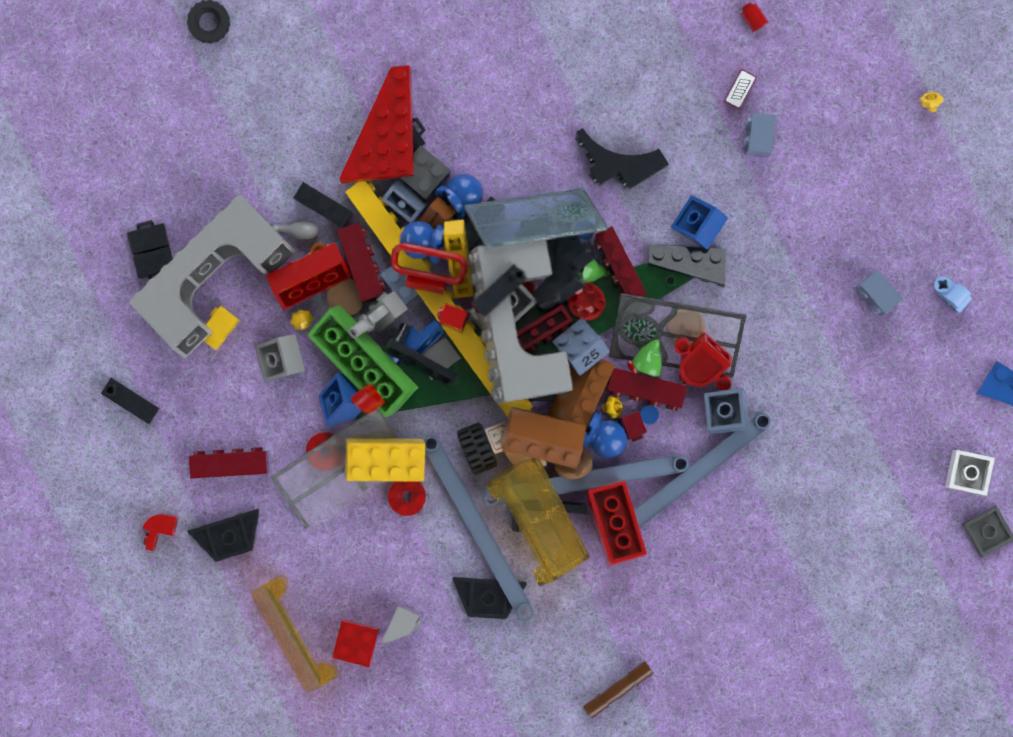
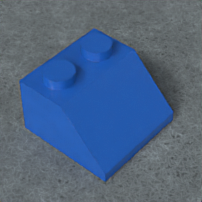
M691 195L671 225V228L708 250L728 217L715 206Z
M337 373L318 396L326 426L354 419L361 412L350 399L359 389L343 373Z

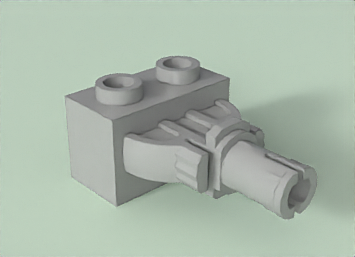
M395 291L388 295L385 292L368 307L370 311L359 317V322L348 330L352 338H357L365 331L369 333L374 328L380 333L408 310Z

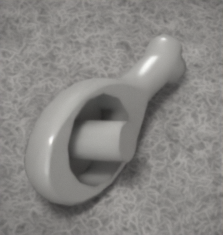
M299 221L287 226H279L277 224L272 226L278 233H287L300 240L313 238L319 232L318 227L309 221Z

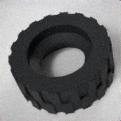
M202 0L199 3L197 2L194 7H191L187 15L188 29L198 41L211 44L225 37V34L229 31L230 17L223 5L217 1ZM210 12L217 16L218 25L214 30L205 31L200 27L199 20L204 13Z

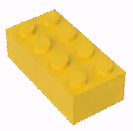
M346 438L345 477L347 481H424L425 442L423 439Z

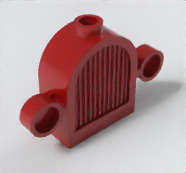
M704 332L692 344L684 337L678 338L675 341V351L681 354L679 378L684 384L688 383L695 387H703L716 380V387L720 391L731 388L730 376L722 373L732 365V356L707 333Z

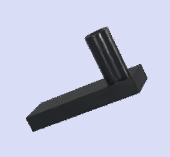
M515 264L511 265L471 305L485 318L527 279L525 272Z
M110 378L101 392L103 396L149 425L160 409L113 378Z

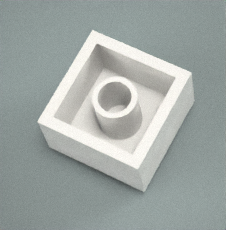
M953 450L945 487L987 496L995 458Z

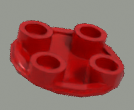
M589 282L585 283L583 288L568 299L570 313L578 319L583 318L585 321L597 318L603 312L606 305L603 292L593 283Z

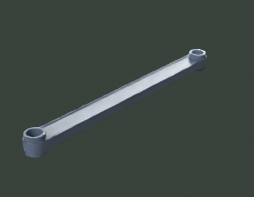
M759 413L749 420L750 430L732 433L636 508L634 512L639 528L768 429L771 424L770 417L765 413ZM760 416H764L767 419V424L764 427H760L757 423Z
M432 435L427 436L424 439L425 452L517 617L522 621L530 620L534 615V610L439 439ZM429 439H434L437 442V446L434 449L426 447V442ZM522 607L530 609L531 614L529 617L523 618L520 616V609Z
M676 454L592 469L586 476L579 479H566L558 475L487 488L483 492L482 498L486 505L495 506L606 486L623 480L629 482L684 472L689 466V461L684 455ZM684 459V465L677 468L675 465L676 461ZM488 493H495L496 498L493 501L486 500Z

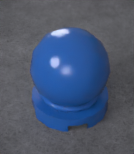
M459 174L447 183V187H439L434 191V194L455 210V214L452 217L454 221H457L465 216L464 208L477 207L483 197V188L481 182L474 176Z
M413 221L402 230L399 236V243L442 250L443 245H441L444 236V226L438 225L437 229H433L428 223ZM404 251L407 256L414 259H423L428 256ZM429 256L431 258L430 262L438 264L440 261L438 257Z
M595 412L589 422L591 428L588 433L585 432L583 448L586 449L587 445H591L593 451L601 457H617L626 448L627 434L618 422L612 420L603 421L601 419L602 414Z

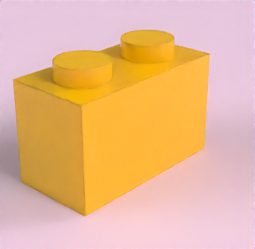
M223 306L215 307L209 315L211 319L205 323L213 332L204 342L215 350L220 348L241 321Z

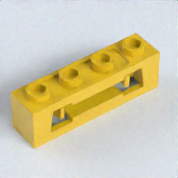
M464 220L446 221L444 223L446 251L462 255L468 263V255L470 254ZM448 260L451 277H458L460 264L457 261ZM469 264L465 281L458 285H452L455 298L474 296V285L471 281L473 271L472 266H469Z

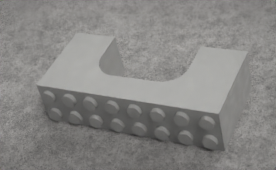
M239 195L233 198L229 205L223 211H220L210 224L204 226L202 232L195 238H192L182 251L176 253L174 259L169 264L164 265L160 272L154 278H151L141 291L135 293L129 303L174 351L186 359L213 332L194 312L192 307L193 295L224 262L234 256H245L264 275H268L271 271L278 269L296 251Z
M546 240L487 249L485 246H478L469 251L468 264L472 266L473 270L471 281L476 287L475 299L513 264L525 272L527 279L524 282L540 280L552 275ZM510 295L485 318L478 313L479 323L483 326V331L481 332L482 341L486 343L487 348L485 359L490 365L488 376L489 380L493 381L492 397L493 400H496V404L554 395L573 390L566 351L532 356L521 349L517 340Z

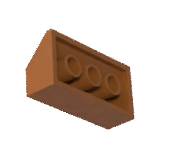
M600 359L582 375H579L570 365L569 371L573 390L556 395L548 416L585 424L586 430L615 365Z
M512 407L500 443L502 450L577 468L583 450L585 424Z

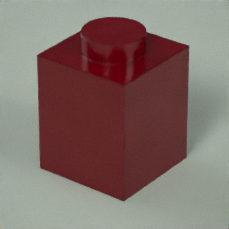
M639 411L618 419L619 424L627 434V440L632 439V442L643 438L642 434L647 433Z

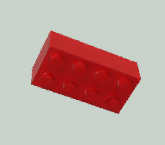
M336 243L327 244L322 249L314 253H308L305 257L292 261L288 265L275 269L270 274L265 275L283 311L353 278Z
M625 480L588 490L586 497L607 567L645 557L647 551Z

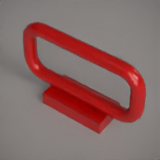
M408 243L397 244L393 247L391 253V267L395 272L408 276L406 280V287L444 295L446 284H461L467 276L468 263L462 255ZM400 251H409L457 261L460 264L459 276L450 277L402 267L398 264Z

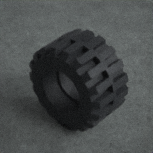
M477 422L457 431V437L473 474L478 475L497 467V460L481 423Z

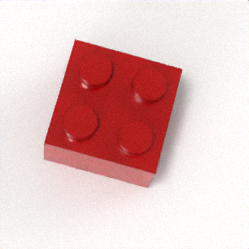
M342 619L332 658L370 667L380 628Z

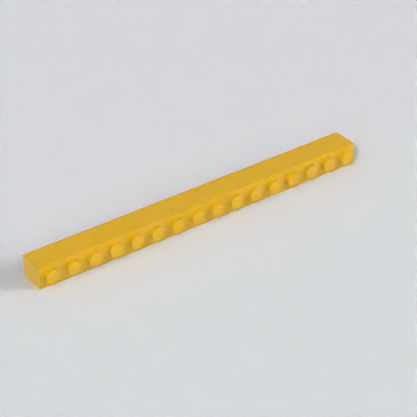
M370 181L358 182L345 191V193L391 255L393 247L400 244L399 236L404 227L401 229L398 227L396 222L399 220L393 212L388 213L385 209L387 204L381 200V196L377 198L374 193L376 188ZM400 251L398 259L400 266L432 273L429 270L432 266L426 258L423 260L414 259L407 256L404 251ZM415 289L438 322L437 314L441 306L444 307L446 303L462 309L459 304L455 306L452 299H454V296L449 289L444 291V295ZM471 320L467 321L462 333L441 325L492 395L494 387L493 381H490L488 376L490 365L485 359L486 343H483L482 337H478L474 332L477 329ZM528 399L498 404L507 417L512 407L531 411L533 407Z

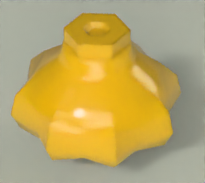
M932 91L924 94L919 99L922 106L927 108L929 112H936L937 107L944 100L940 93Z
M299 309L296 313L292 314L290 323L293 325L294 330L305 331L311 327L314 317L310 315L309 310Z
M608 397L606 404L602 406L603 412L607 413L611 419H619L621 417L623 406L619 397Z

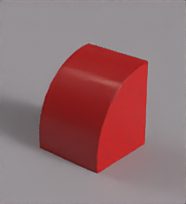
M372 384L363 387L350 398L361 411L372 414L385 403Z

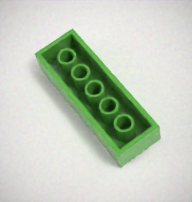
M341 305L330 308L308 333L309 338L359 390L370 384L375 387L385 401L377 409L385 418L395 414L419 387L382 351V348L366 332L357 338H352L349 335L348 330L357 322Z

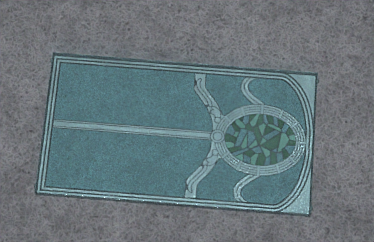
M584 188L464 205V210L486 249L608 230V226Z

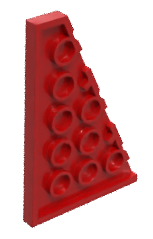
M409 65L390 68L340 175L341 184L414 176L411 67Z

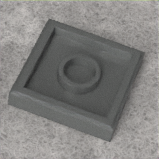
M997 505L963 523L981 558L1013 541V534Z

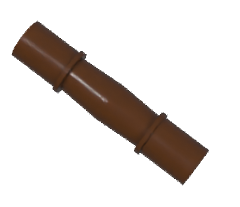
M645 661L632 671L627 672L628 675L615 682L602 694L599 693L598 696L583 706L591 719L606 708H609L610 704L624 696L636 685L638 687L640 683L654 674Z

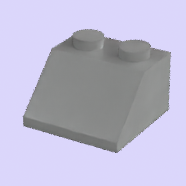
M296 334L279 337L255 345L264 383L305 371Z
M399 604L382 642L388 643L411 634L413 630L417 631L422 620L419 618L420 613Z

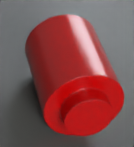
M750 2L741 8L743 12L740 14L753 33L769 23L757 3L752 4Z

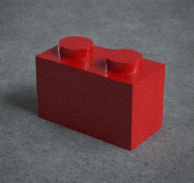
M446 303L444 307H440L437 317L441 325L462 333L469 314L467 311Z

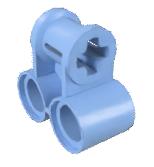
M946 276L936 279L934 286L937 295L945 300L948 306L951 305L956 313L960 314L972 300L970 297L971 293L964 286L954 283ZM947 284V289L940 288V285L945 286Z

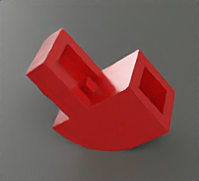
M157 514L150 517L142 528L149 531V534L146 533L143 545H146L145 550L155 551L159 533L174 536L179 517L169 514Z

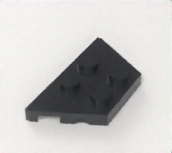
M258 508L188 530L187 532L215 562L253 551L260 511Z
M453 577V582L468 617L507 619L513 608L497 580ZM518 581L522 590H524L527 582Z

